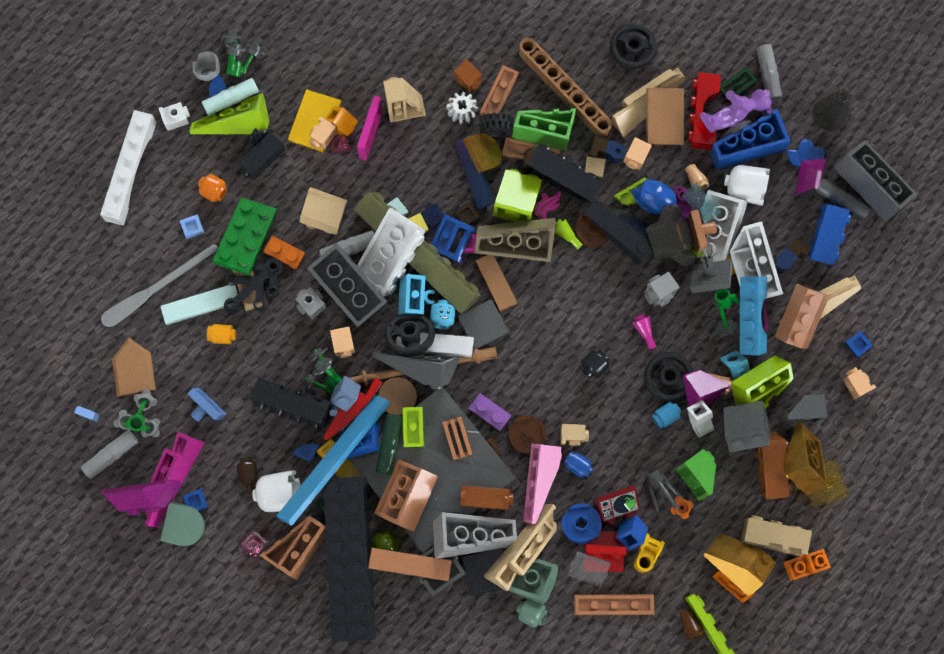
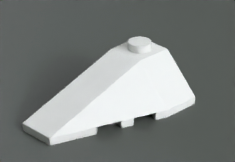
M708 190L702 207L703 224L715 222L717 232L705 235L707 247L702 251V254L707 256V260L709 259L708 254L713 256L714 262L727 259L748 204L746 201Z

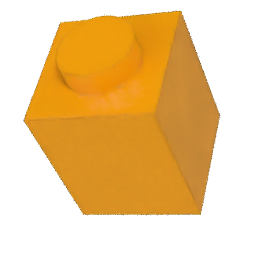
M334 106L325 118L336 126L337 134L349 136L355 130V125L358 123V120L343 107Z

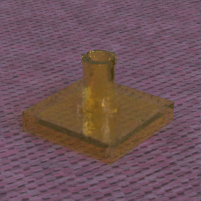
M836 459L824 463L828 487L807 495L811 508L849 497Z

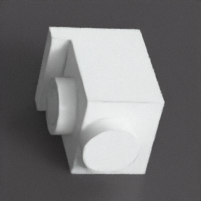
M181 102L165 108H159L162 120L168 131L189 124L187 117H190L187 106H182Z

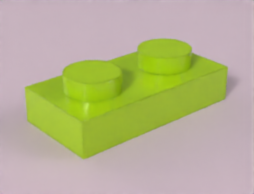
M423 407L403 408L404 447H424Z

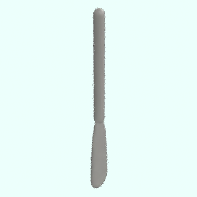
M215 244L211 245L148 289L135 293L105 311L101 317L102 324L106 327L118 324L145 303L152 294L216 252L218 246Z

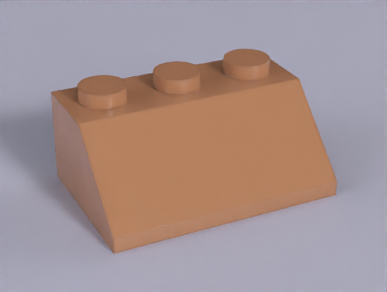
M796 284L775 338L787 344L808 349L830 295Z
M398 459L374 514L414 532L438 476Z

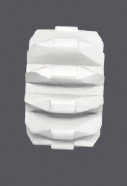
M464 91L461 96L455 93V98L450 97L449 104L446 106V109L449 110L448 116H453V122L459 119L460 124L463 123V120L469 123L470 118L474 119L476 117L475 112L478 111V107L475 105L477 101L476 99L471 100V94L466 97Z

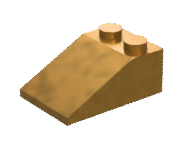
M798 421L784 459V473L789 480L791 479L799 490H802L806 495H810L828 487L821 442L801 421Z
M722 533L716 536L703 555L748 596L752 595L764 584L776 564L771 556L762 549Z

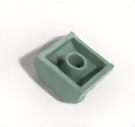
M536 558L523 576L516 575L508 591L531 599L536 603L544 604L548 600L555 584L558 566Z

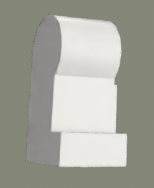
M703 400L687 408L690 423L699 438L714 430L711 418H713L712 411ZM701 408L698 414L694 413L696 409Z

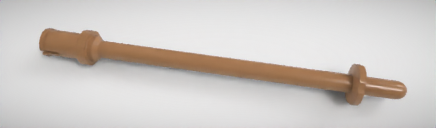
M495 347L482 350L477 348L472 352V358L456 357H459L458 364L471 361L481 364V361L497 359V352ZM396 369L366 374V371L363 370V375L350 377L349 379L357 384L365 383V387H367L368 382L374 381L375 378L380 380L405 374Z

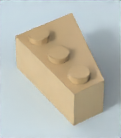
M392 77L387 79V81H383L390 123L426 116L422 95L403 78Z
M751 515V518H746L744 521L741 541L794 556L808 555L812 531L794 525H782V522L763 521L762 517Z

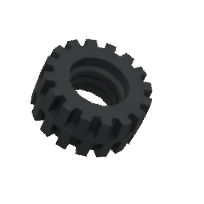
M487 113L480 118V133L487 134L495 139L509 138L513 134V117L502 113Z

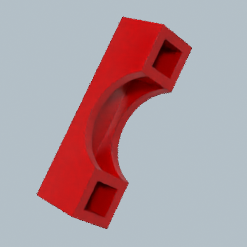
M699 72L696 79L693 78L692 90H695L690 102V107H693V113H690L689 124H692V130L688 132L687 139L690 142V148L711 150L713 144L716 143V131L710 132L707 129L700 114L703 112L704 104L716 99L719 94L721 78L719 74Z

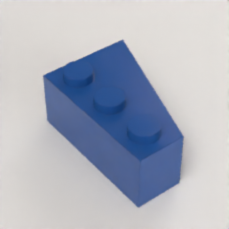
M821 204L820 209H822L820 219H817L816 222L817 229L815 236L813 235L811 251L808 254V258L833 265L839 258L840 251L837 250L839 244H842L844 241L845 233L843 231L845 225L848 226L851 215L848 209L830 204Z

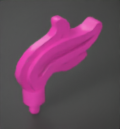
M560 191L550 198L545 193L541 194L542 200L537 203L534 209V213L539 219H548L546 216L547 212L554 211L560 206V203H558L561 197Z

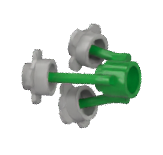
M145 389L143 393L134 395L133 399L139 408L137 413L130 415L126 410L119 411V417L114 421V426L116 428L120 427L124 431L141 430L142 437L153 436L156 438L160 435L158 430L160 420L157 418L148 420L142 415V411L155 406L157 400L152 397L150 390Z

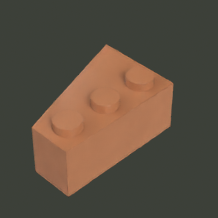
M309 516L293 528L284 538L279 539L270 549L260 554V556L291 578L297 580L325 540L326 526Z

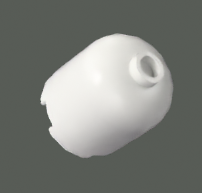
M745 165L735 166L731 170L730 175L726 174L724 186H728V195L744 200L747 203L763 206L770 169Z
M295 470L265 475L257 481L252 495L253 500L257 501L261 510L265 512H280L300 487L299 478L295 479L294 477L296 475Z

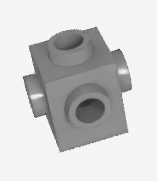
M309 287L297 294V309L302 315L306 313L311 320L326 309V305L322 301L324 297L317 289L313 291Z

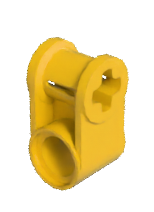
M647 533L644 544L640 545L635 557L634 568L640 573L651 570L665 542H660L650 537V534ZM641 558H645L648 561L647 568H642L639 565Z

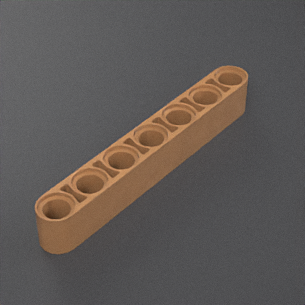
M524 38L520 42V57L570 109L576 108L575 115L596 136L602 138L608 136L612 123L607 115L532 38ZM529 47V48H531L532 50H531V51H525L523 48ZM542 60L544 63L538 64L536 61ZM555 73L557 76L550 77L548 74ZM561 86H567L569 89L563 90ZM573 99H580L581 103H575ZM586 112H592L594 116H587ZM598 125H605L607 129L601 130Z

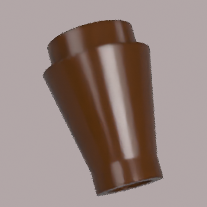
M691 608L680 612L684 635L687 636L688 640L702 636L703 627L692 613Z

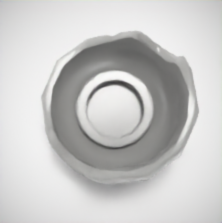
M209 51L199 53L197 61L192 62L194 76L203 81L214 79L220 72L218 56Z

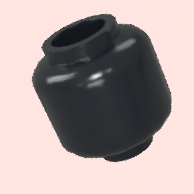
M591 350L581 361L582 372L589 378L592 376L600 378L610 366L608 362L610 360L609 357L601 350Z

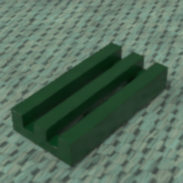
M745 67L722 84L719 93L721 92L722 97L727 99L726 93L729 90L725 91L724 89L745 73L747 76L729 90L734 91L751 79L749 83L735 92V94L741 95L758 80Z

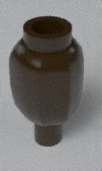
M251 457L239 458L240 462L237 464L239 481L245 485L246 493H252L254 490L253 484L257 481L256 463L252 461Z

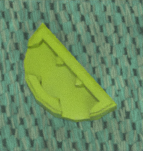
M644 177L614 195L613 198L625 206L636 205L637 202L632 196L631 191L634 188L641 187L646 178Z

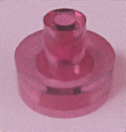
M338 135L332 143V152L338 155L343 154L344 151L348 153L351 150V146L348 145V138Z

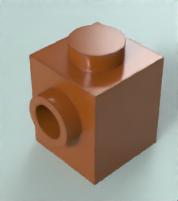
M467 59L453 71V78L468 93L471 90L478 89L482 84V74Z

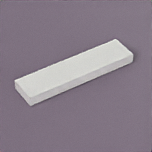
M420 333L419 345L427 339L428 333ZM435 334L432 346L424 353L472 358L474 337ZM397 336L396 344L400 347L407 348L403 346V344L401 343V337Z

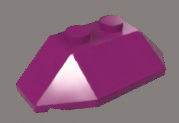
M165 480L101 490V494L118 511L127 512L129 516L139 515V511L155 513L157 509L166 507L180 488L181 481Z

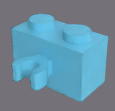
M406 274L400 278L398 315L424 314V304H434V301H430L427 296L428 294H435V291H425V276Z

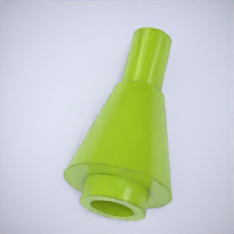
M559 219L555 223L554 234L570 242L576 249L583 245L575 237L566 219L563 221Z

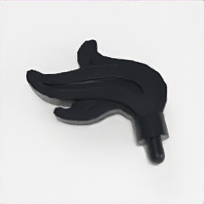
M256 128L253 130L252 138L249 140L252 146L248 151H251L265 137V134L268 132L266 129L261 132Z

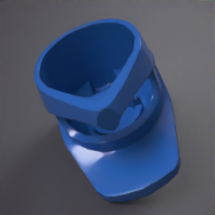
M647 179L641 187L634 188L631 191L639 207L648 213H668L676 205L677 199L674 191L660 181Z

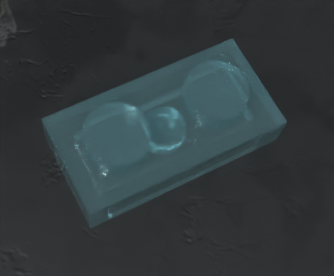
M697 183L682 194L694 210H698L700 218L705 223H709L721 213V210Z

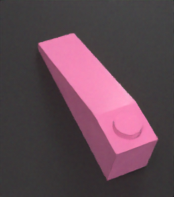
M531 444L523 522L536 524L562 459L561 447Z

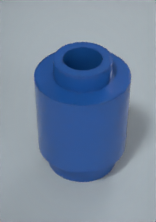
M571 451L563 463L567 466L568 470L581 479L584 476L588 477L593 470V467H591L593 462L578 452Z

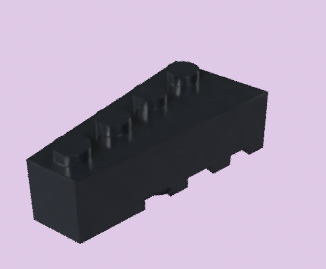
M538 144L527 149L518 169L524 171L526 168L532 171L533 175L541 179H548L549 185L559 189L565 188V193L584 203L593 201L602 184L595 174L582 171L581 166L567 162L566 157L561 154L550 152L551 149L546 145Z

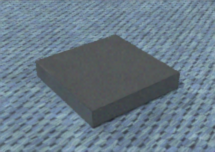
M492 299L458 316V320L466 335L474 337V349H480L509 334Z

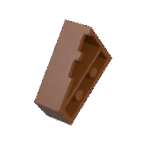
M771 432L770 445L758 447V452H755L756 458H759L760 470H758L761 495L766 500L790 497L789 491L792 490L791 480L784 473V459L789 445L787 440L785 441V438L776 432Z

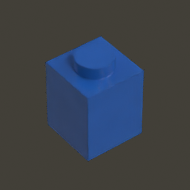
M634 515L620 523L616 538L629 551L644 544L648 527L637 515Z

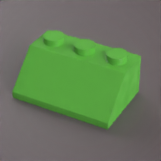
M704 449L675 469L699 501L713 493L716 470L714 456Z

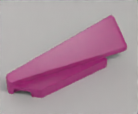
M178 432L173 449H164L150 483L176 480L181 481L182 485L205 442ZM177 492L174 494V496L171 498L169 502L173 501ZM169 503L165 508L157 509L155 513H146L147 520L145 525L158 528L168 510Z

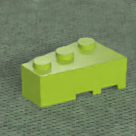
M773 356L732 381L731 387L735 404L741 405L763 400L766 409L769 406L767 402L774 395L778 396L794 379L791 363Z

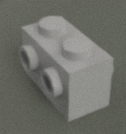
M670 272L665 273L661 277L658 274L649 280L650 282L647 284L644 297L650 305L653 304L654 307L660 305L663 307L671 302V299L680 287Z

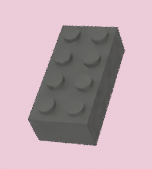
M866 140L850 151L834 166L839 175L860 194L865 202L885 222L917 195Z
M338 243L334 244L307 268L357 327L388 302Z

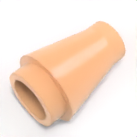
M695 164L686 167L685 171L687 172L692 190L699 193L709 187L708 178Z

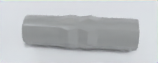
M761 45L756 48L762 81L764 88L770 92L771 101H777L782 99L783 96L772 45Z
M371 230L346 240H341L338 244L348 256L366 250L374 236V232ZM333 245L319 249L321 256Z
M130 430L125 431L81 466L82 471L89 479H92L137 444V438Z

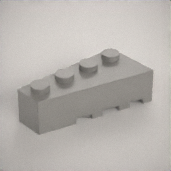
M442 512L433 521L435 559L506 548L517 539L516 520Z

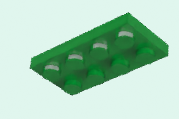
M241 197L214 256L213 264L250 275L276 216L277 209Z

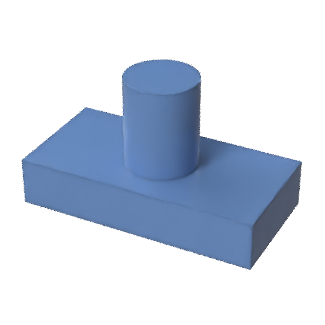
M192 388L189 391L188 395L198 404L191 413V416L196 421L200 422L207 413L214 420H221L226 415L200 388Z

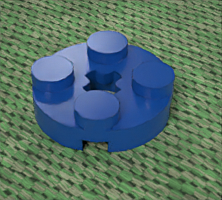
M573 505L564 514L562 528L571 542L586 544L599 537L602 529L601 517L597 510L590 505ZM581 519H583L584 522H587V525H585L584 528L576 526L578 523H580Z

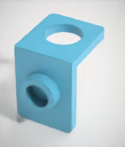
M737 350L720 358L721 362L730 369L733 381L750 371L747 359ZM732 357H738L735 361H728Z

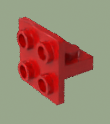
M600 531L597 539L584 544V570L623 572L624 556L626 555L627 547H624L616 538L617 532Z

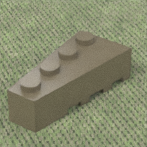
M555 218L478 226L475 253L550 262L555 232Z

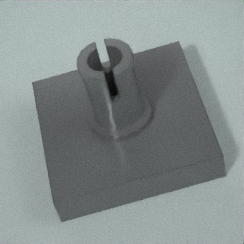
M708 254V260L707 256L703 255L700 258L702 263L694 264L690 285L691 292L698 293L730 288L733 268L732 260L714 262L711 254Z

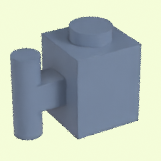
M344 376L334 388L330 400L332 405L329 414L336 416L339 408L347 412L357 401L361 385Z

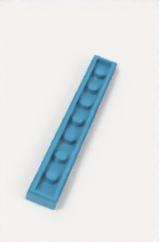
M376 395L373 396L276 515L281 521L291 526L295 523L388 408L390 402L387 399Z

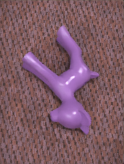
M757 89L749 99L729 90L726 93L727 99L732 102L729 107H724L713 115L702 112L700 117L710 132L734 127L752 109L770 114L772 112L770 92L767 89Z

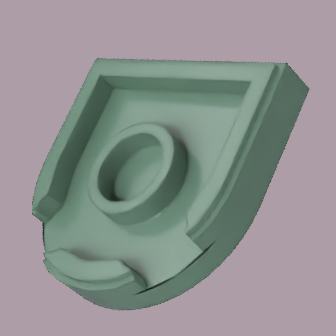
M169 502L160 541L179 546L194 544L202 537L205 530V521L202 515L194 507Z

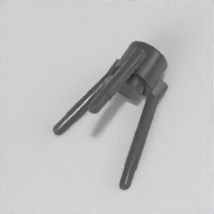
M659 470L645 477L647 480L645 486L649 491L656 512L659 509L652 487L655 490L661 488L676 510L678 506L664 484L677 497L681 496L685 500Z

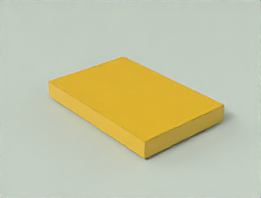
M306 89L288 137V142L324 152L322 148L319 147L317 149L309 143L311 140L310 133L315 125L320 124L318 120L320 116L325 119L334 106H341V100Z

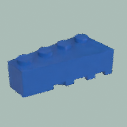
M778 109L772 111L766 117L759 118L755 123L743 127L742 130L714 143L710 156L715 169L726 168L786 151L790 138Z

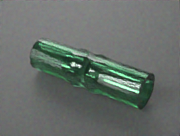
M386 415L376 473L392 475L403 416Z

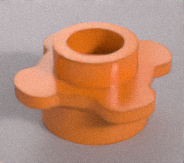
M681 496L675 498L678 509L676 510L674 507H671L670 511L673 515L677 514L682 519H687L691 508H693L692 501L683 500Z

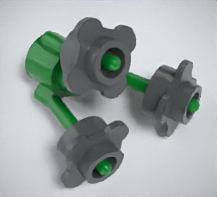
M227 33L222 36L224 46L227 47V53L229 54L226 74L241 78L242 73L246 74L253 57L259 59L260 55L265 56L261 52L262 48L259 44L252 43L249 45L246 43L245 45L248 48L245 49L239 43L241 42V37L237 34ZM242 51L249 54L244 66H242V62L236 61V56H242Z

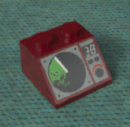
M635 485L603 495L593 501L602 523L606 522V525L618 522L617 518L624 516L625 519L636 515V511L640 510Z

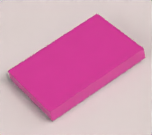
M375 95L357 145L359 159L365 161L368 158L383 112L381 98Z

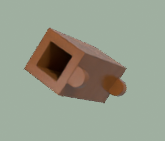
M462 486L460 506L508 510L509 506H513L514 494H510V489Z

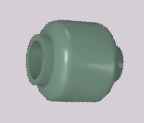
M528 598L524 602L521 601L516 610L519 613V621L533 628L538 625L541 626L548 614L545 604L536 603Z

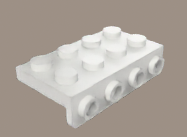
M392 208L388 209L357 264L359 269L380 291L383 297L391 295L397 287L395 284L398 278H402L405 274V266L414 258V251L417 246L422 244L425 238L423 235L426 231Z

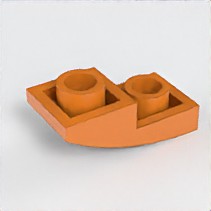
M824 549L783 562L790 581L831 568Z

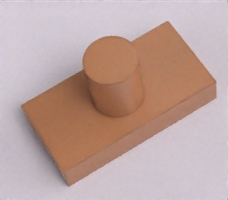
M698 210L690 211L688 220L696 251H704L707 247L705 235L716 233L715 222L702 224Z

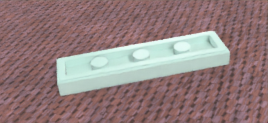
M228 285L162 305L161 310L165 324L169 325L224 308V302L228 298H234L238 295L236 286ZM231 302L228 306L235 305V303Z

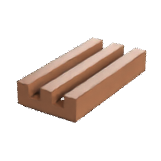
M462 417L442 422L453 460L473 455ZM459 422L464 442L467 448V452L465 453L463 451L458 431L455 423ZM448 425L452 426L460 452L459 455H456Z

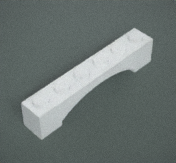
M136 110L133 112L100 214L107 222L124 226L129 210V200L135 174L146 145L152 139L157 123L152 114Z

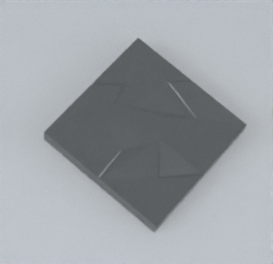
M443 387L436 390L416 406L423 407L424 447H404L403 418H401L379 436V450L350 459L361 475L367 477L368 484L380 499L398 459L438 476L415 531L404 528L422 553H425L434 545L433 521L442 512L472 515L480 508L460 506L462 486L504 489L516 479ZM461 416L473 455L453 460L442 422ZM459 422L455 423L458 431L463 451L465 453L467 452V448L464 442ZM448 425L456 455H459L460 452L452 426Z

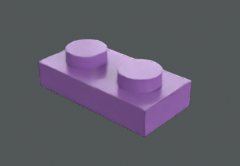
M479 393L469 407L471 412L499 432L511 417L509 413L481 393Z

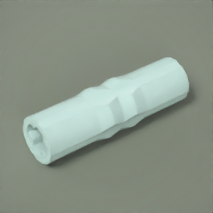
M250 78L202 101V104L208 116L258 93L259 90L254 80Z

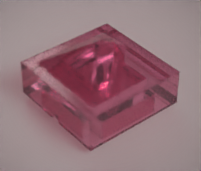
M253 530L243 540L240 547L256 558L267 546L268 541Z

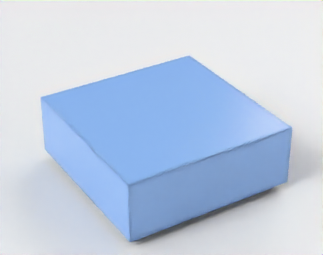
M198 214L180 220L186 239L205 233Z
M77 406L74 413L95 422L99 419V414L80 406Z

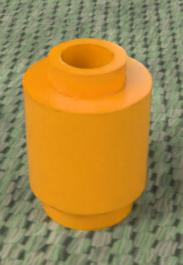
M213 324V326H208L207 341H212L215 344H232V341L236 340V329H233L232 325Z

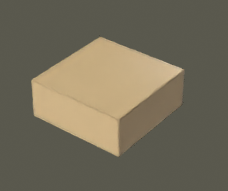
M587 156L584 172L593 173L599 179H602L606 159Z

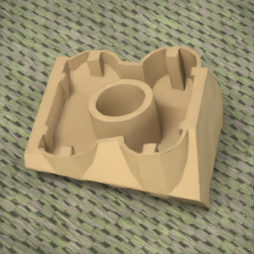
M310 187L300 215V223L305 224L310 229L318 228L326 233L338 235L348 200Z

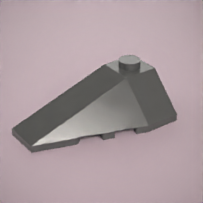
M386 349L372 353V357L424 385H430L432 389H441L449 384L459 362V357L444 354L425 357L424 353L418 354V356L404 357L400 356V354L397 355L392 350Z

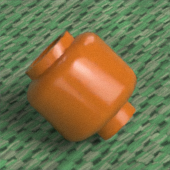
M209 174L206 177L203 176L198 182L199 194L211 202L221 201L227 193L225 181L213 174Z

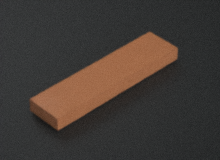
M372 548L368 568L449 582L452 561Z
M654 594L574 595V615H654Z

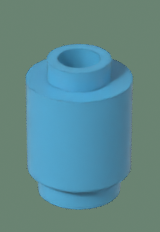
M669 402L656 410L651 418L655 425L661 429L680 419L682 412L676 403L672 404Z

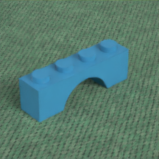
M767 276L740 277V354L761 355L767 353V334L764 332L761 322L762 305L767 297Z

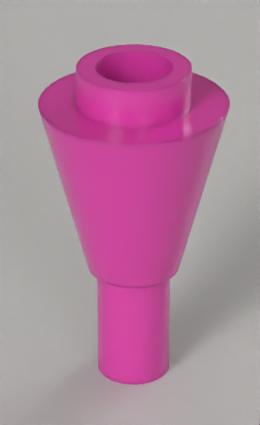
M645 314L635 317V322L632 324L642 337L645 338L649 349L656 347L652 337L650 316L646 317Z

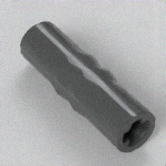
M824 178L821 179L819 188H816L814 191L830 200L833 204L850 210V213L862 220L867 217L872 208L853 194L848 193Z

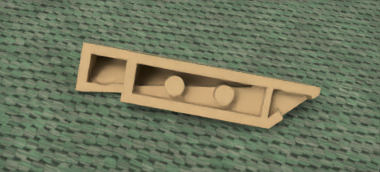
M679 68L673 71L669 69L625 98L621 105L623 109L614 114L611 119V123L620 135L626 137L646 118L647 88H678L686 80L685 76Z
M855 275L819 291L830 295L821 318L861 290Z
M545 504L536 524L529 523L517 536V539L510 544L484 575L486 579L508 591L516 575L523 576L557 530V524L553 518V510L556 509L554 504Z

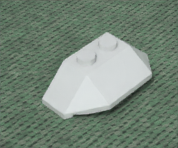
M762 221L743 226L730 250L739 286L740 277L767 276V297L765 299L782 295V288Z

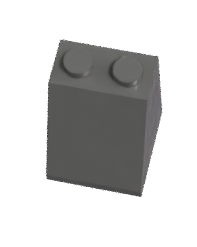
M763 400L724 408L725 439L729 452L770 445L771 428Z

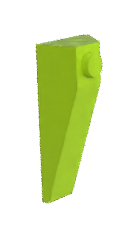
M263 93L240 101L241 105L238 107L224 108L225 110L218 116L212 114L193 122L189 130L190 134H252L255 128L259 132L268 129L269 116Z

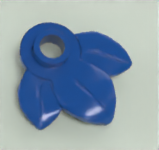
M804 138L800 142L798 150H788L787 156L793 166L800 167L801 161L824 159L825 153L822 147L815 148L810 140Z

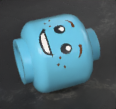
M438 300V303L431 306L430 321L435 328L449 329V326L454 324L455 308L447 300Z

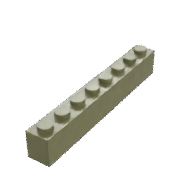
M368 192L353 210L377 231L388 209L397 210L393 206L387 205L383 201L384 198L381 194ZM423 240L422 244L416 247L414 251L415 256L409 264L421 276H425V279L461 314L467 312L481 296L478 293V288L472 283L469 284L459 270L450 266L451 262L447 258L441 257L437 253L436 247Z

